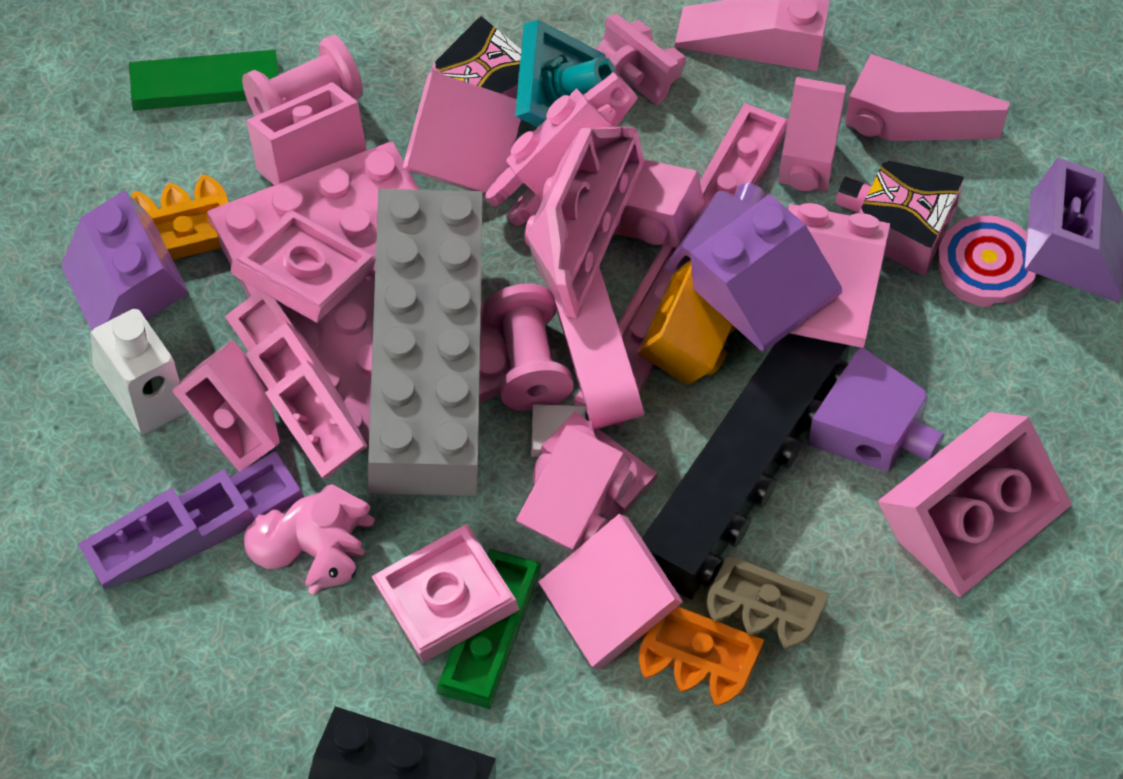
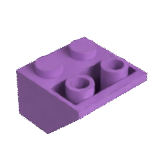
M1057 157L1031 193L1025 270L1118 302L1123 292V212L1103 173Z

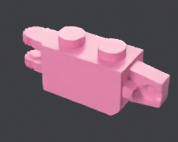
M614 72L584 95L576 88L570 96L564 95L560 97L547 111V119L534 132H526L514 143L510 151L511 155L506 159L509 167L496 179V182L492 183L486 192L485 199L492 206H498L507 200L524 182L529 189L514 203L506 216L507 220L516 227L524 224L539 209L543 200V189L546 180L550 176H554L563 155L582 127H617L639 97Z

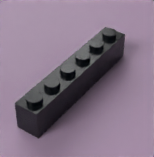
M791 333L774 344L642 537L645 545L676 592L692 600L701 585L708 588L712 586L724 563V559L720 556L728 544L733 547H737L750 525L751 519L747 517L754 505L761 508L766 505L776 486L777 479L773 477L780 466L788 469L797 458L802 446V440L799 439L806 427L811 429L812 418L849 364L847 359L850 345Z

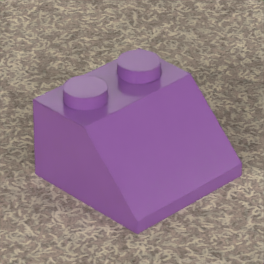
M125 190L81 217L61 267L91 331L131 309L140 310L147 320L189 294L152 217Z
M771 194L767 195L690 252L693 289L762 352H765L842 294L841 284L806 224Z

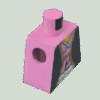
M481 16L435 61L432 71L517 99L521 48Z
M887 161L882 163L872 185L845 176L840 185L835 204L858 213L874 216L880 222L890 223L884 255L926 276L958 207L964 177Z

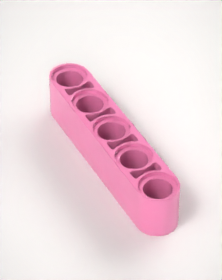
M598 267L576 318L566 317L555 299L557 314L593 430L644 416L637 384L600 267Z

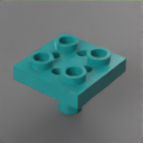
M539 19L525 23L523 26L515 116L539 127L547 119V111L557 99L564 95L570 96L576 88L584 95L613 72L616 74L613 63L610 59H605L604 53Z

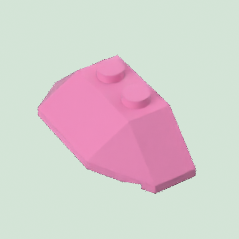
M582 127L563 155L554 176H550L546 180L543 189V200L536 215L530 216L527 221L525 243L527 246H530L536 269L566 317H577L645 163L637 128Z

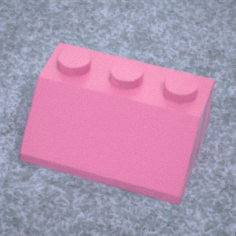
M995 412L987 413L877 501L897 541L958 597H962L1072 506L1029 416Z

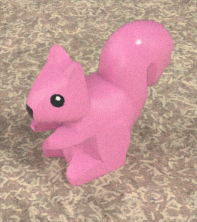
M330 484L320 493L301 498L285 514L279 510H272L266 515L259 514L252 524L247 526L244 533V549L247 556L255 564L266 569H280L290 565L302 551L311 555L315 559L307 574L305 584L309 587V593L314 595L324 588L345 584L356 576V565L349 556L363 557L365 550L361 548L362 542L352 536L351 533L356 526L364 528L373 526L375 519L367 514L370 509L368 503Z

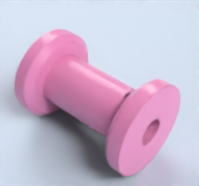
M336 35L323 38L319 45V57L274 78L268 79L263 73L256 70L244 74L242 78L243 88L254 116L332 82L355 100L361 98L363 86L358 68L349 50Z
M518 284L506 287L494 293L484 305V316L487 325L492 328H498L499 332L505 336L511 370L502 378L499 384L501 400L507 407L517 411L532 410L533 404L557 405L571 394L574 387L570 370L566 366L552 361L545 325L553 319L557 311L554 296L548 288L537 284Z

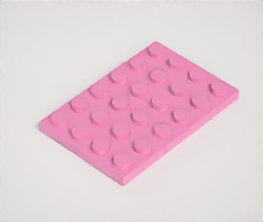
M393 141L208 210V223L212 230L215 229L219 237V244L230 265H232V260L290 209L376 257L378 189H420L410 171L402 169L404 160ZM375 265L373 271L317 323L284 305L349 410L368 446L365 449L369 448ZM237 278L247 298L258 291L255 287ZM482 299L480 311L479 403L500 395V381L511 370L506 342L498 328H492L487 325Z

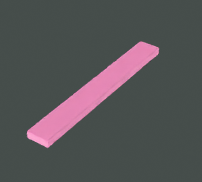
M743 104L700 179L704 199L702 210L718 191H725L734 196L737 187L742 183H750L757 186L786 134L788 119L752 105ZM666 244L660 249L618 323L639 395L656 365L637 353L673 273L664 268L676 248ZM581 390L574 400V406H585ZM621 422V423H618V424H615V425H618V426L622 427V425L624 424V422Z

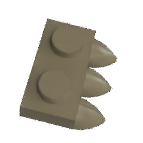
M727 555L709 590L706 606L713 622L722 621L730 616L743 620L744 627L749 636L761 633L767 629L778 633L784 649H788L801 643L809 645L826 609L830 593Z

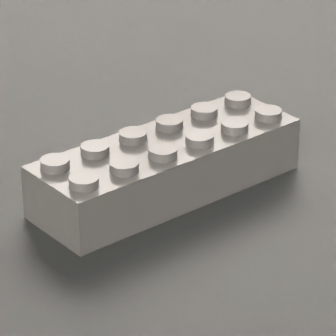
M378 189L368 450L369 494L477 496L483 191Z

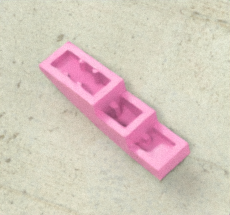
M258 290L225 316L248 350L245 356L268 388L265 394L322 478L326 479L368 447L330 377L283 303Z

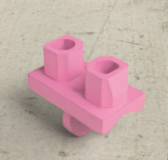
M617 13L607 17L605 21V35L596 50L604 53L605 59L611 60L619 77L655 105L661 103L666 99L671 84L680 78L686 63V56L674 47L663 50L652 42L653 35L651 29L640 20L628 23Z

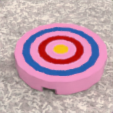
M977 215L957 222L946 231L938 249L937 266H939L944 285L959 299L980 307H993L994 303L1006 302V305L1019 301L1031 291L1037 277L1036 273L1025 270L1028 233L1016 223L998 216Z

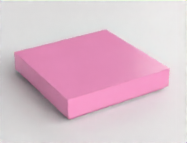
M435 71L428 73L402 169L468 191H483L482 195L485 196L492 183L496 182V179L509 166L506 159L511 155L510 151L515 143L521 121L520 118L515 116L517 99Z
M290 209L232 260L230 274L317 323L373 271L376 257Z
M618 514L539 581L542 589L591 667L599 670L607 666L683 603L629 518Z
M467 524L372 576L377 589L422 663L431 660L520 610L515 597Z

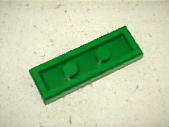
M276 49L129 62L133 111L247 101L242 83L243 75L256 70L263 73L268 79L278 76Z
M489 549L487 556L515 597L520 610L452 647L437 686V694L487 709H491L541 572V563L494 549Z

